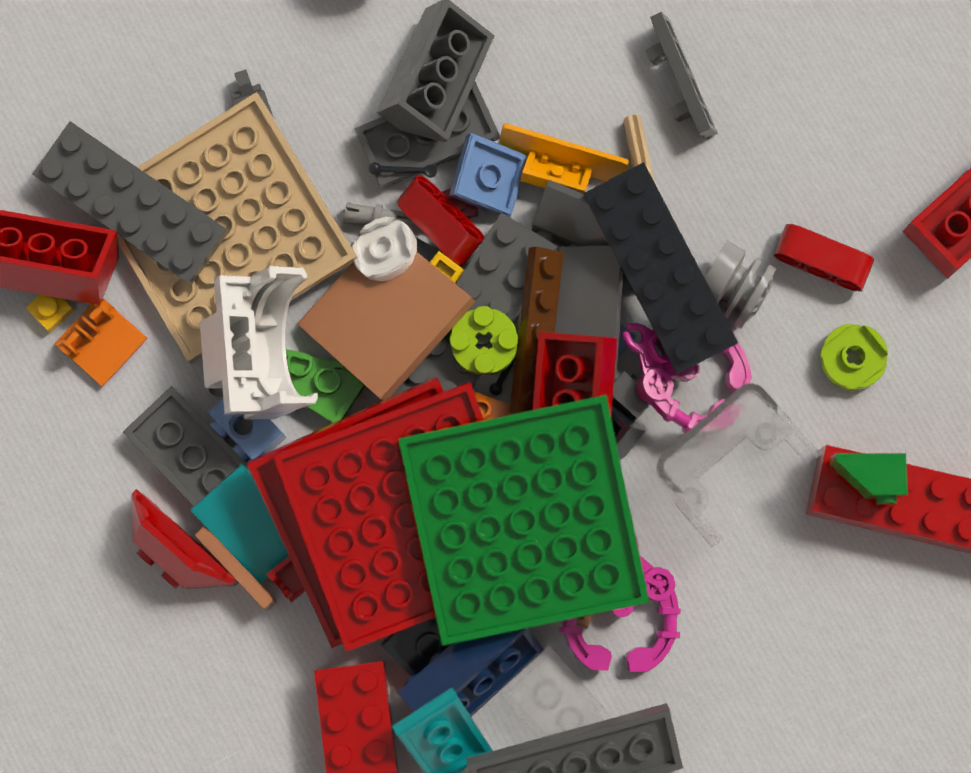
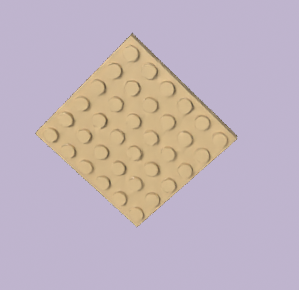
M257 92L138 166L143 172L229 230V233L192 285L188 284L117 234L119 246L189 363L202 357L200 321L216 313L214 278L219 275L252 277L269 266L304 268L307 279L294 291L291 298L292 301L358 258Z

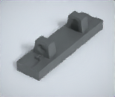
M662 12L651 16L650 20L660 42L645 51L650 62L654 65L668 60L684 97L683 101L670 107L674 119L681 122L692 117L698 133L705 139L718 134L669 18Z

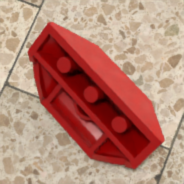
M137 489L134 490L131 494L133 543L140 548L136 554L150 566L154 563L158 564L164 570L161 576L175 589L179 585L186 589L231 587L239 583L218 560L144 493Z

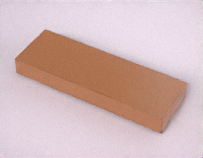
M202 527L195 534L202 544L264 610H269L277 603L273 595L258 582L207 527Z

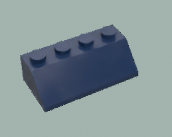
M528 628L453 643L444 651L436 653L431 658L429 664L419 674L408 678L403 688L397 693L415 712L450 688H453L472 717L536 659L544 649Z

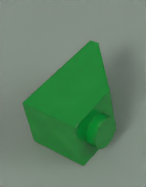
M836 453L830 457V465L864 498L876 499V504H897V498L908 495L906 453Z

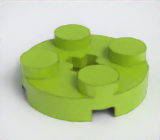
M481 306L466 312L452 329L450 344L453 357L457 364L470 374L494 375L502 372L512 363L516 356L518 335L513 322L501 311L487 306ZM479 334L483 336L491 335L490 342L493 345L492 348L482 347L478 349L476 347L478 343L476 337Z
M844 324L834 329L826 337L819 352V360L825 376L834 385L841 387L845 391L862 390L876 383L885 373L888 349L884 339L875 329L866 325ZM848 349L852 352L857 350L861 352L862 355L859 357L860 365H856L854 362L850 364L846 360L848 357L846 351Z

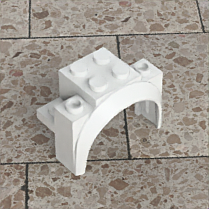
M269 266L252 277L219 275L214 278L216 313L200 321L205 388H223L225 414H244V419H277L302 407L316 403L318 393L301 396L295 390L288 371L285 349L287 312L294 291L307 279L304 268Z

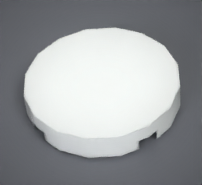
M393 217L378 218L365 225L360 231V237L357 241H354L352 246L358 257L353 261L356 268L368 279L379 282L393 280L403 274L412 264L417 252V240L413 231L403 221L396 220Z

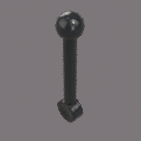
M372 162L368 167L372 175H377L380 172L425 174L426 177L433 178L437 174V168L432 164L421 168L380 166L379 163Z
M516 356L512 363L501 372L496 383L490 385L489 391L492 395L497 396L501 394L502 384L512 368Z

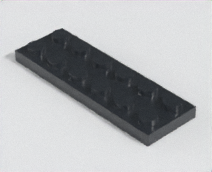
M644 162L583 193L676 374L738 344L731 327Z

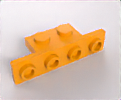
M504 123L501 129L499 144L528 156L520 180L528 184L546 188L548 181L552 180L583 194L586 192L590 177L608 181L627 170L629 160L507 123Z

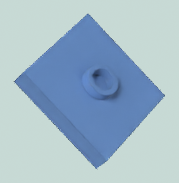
M473 133L467 134L449 196L497 215L503 213L511 217L521 183L522 171L528 156Z

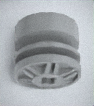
M727 240L706 274L705 280L717 303L720 301L727 303L723 312L726 320L734 308L741 311L734 323L736 327L741 329L749 319L756 315L768 295L777 268L769 264L762 277H760L755 272L762 260L759 258L755 259L746 269L741 266L746 251Z

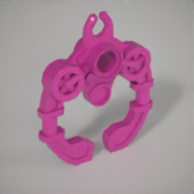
M640 323L627 324L626 329L628 331L637 330L641 334V341L636 343L633 342L630 333L623 332L622 334L625 344L638 355L642 374L637 380L636 385L638 396L645 403L651 404L655 411L663 417V420L666 422L673 421L682 427V432L685 434L690 432H713L732 423L737 409L726 399H721L711 405L707 415H699L694 411L687 415L679 410L680 402L675 399L673 400L670 396L673 393L674 387L672 379L682 382L694 379L699 374V364L676 374L654 330ZM736 344L720 353L725 355L730 364L724 376L725 386L730 391L742 394L746 392L752 376L748 359L741 346ZM655 345L660 349L662 356L656 352Z
M641 555L640 559L648 597L650 600L658 601L657 614H664L663 631H656L657 638L651 647H635L626 653L627 668L630 672H648L656 667L669 653L675 639L680 638V632H677V615H681V609L678 606V599L674 590L676 585L674 576L667 569L653 567ZM634 606L611 610L610 612L617 617H627L632 613ZM577 618L563 620V626H559V632L564 633L567 644L575 657L591 670H608L612 659L611 651L602 645H587L582 636L583 627H576Z

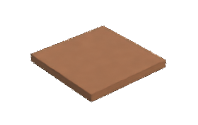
M416 252L412 264L403 274L393 280L383 282L368 279L356 268L353 262L298 322V325L383 401L394 394L476 301Z

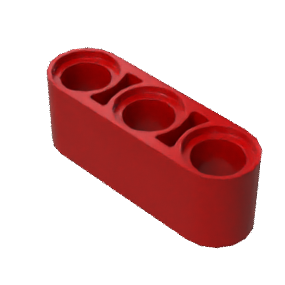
M417 175L397 200L399 208L448 258L457 264L464 265L485 239L483 233L430 180L423 176Z
M795 224L785 225L773 254L776 259L785 264L856 292L863 291L874 264V258L870 255Z

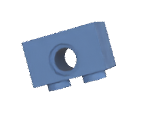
M223 398L207 412L214 419L210 423L211 427L223 439L229 435L237 443L232 449L245 462L274 450L287 438L270 419H248L253 422L252 431L247 435H239L237 433V426L241 421L246 420L244 419V414H225Z

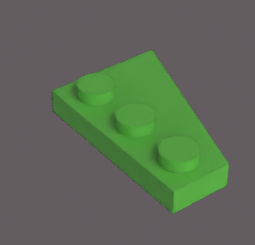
M286 349L288 371L295 390L301 396L318 393L316 403L305 407L330 423L345 418L365 385L339 361L326 360L311 356L310 354Z

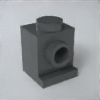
M617 370V377L614 379L612 402L636 421L651 404L645 403L638 396L636 385L639 377L635 374L629 376L625 371L621 373Z

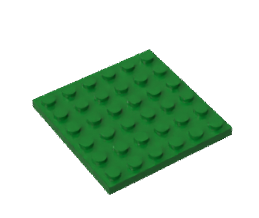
M606 395L399 438L442 646L650 603Z

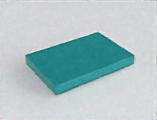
M240 464L190 510L259 583L268 577L267 573L289 556L250 471L243 464Z
M450 688L392 726L398 738L424 773H460L468 767L466 758L493 751L453 688Z

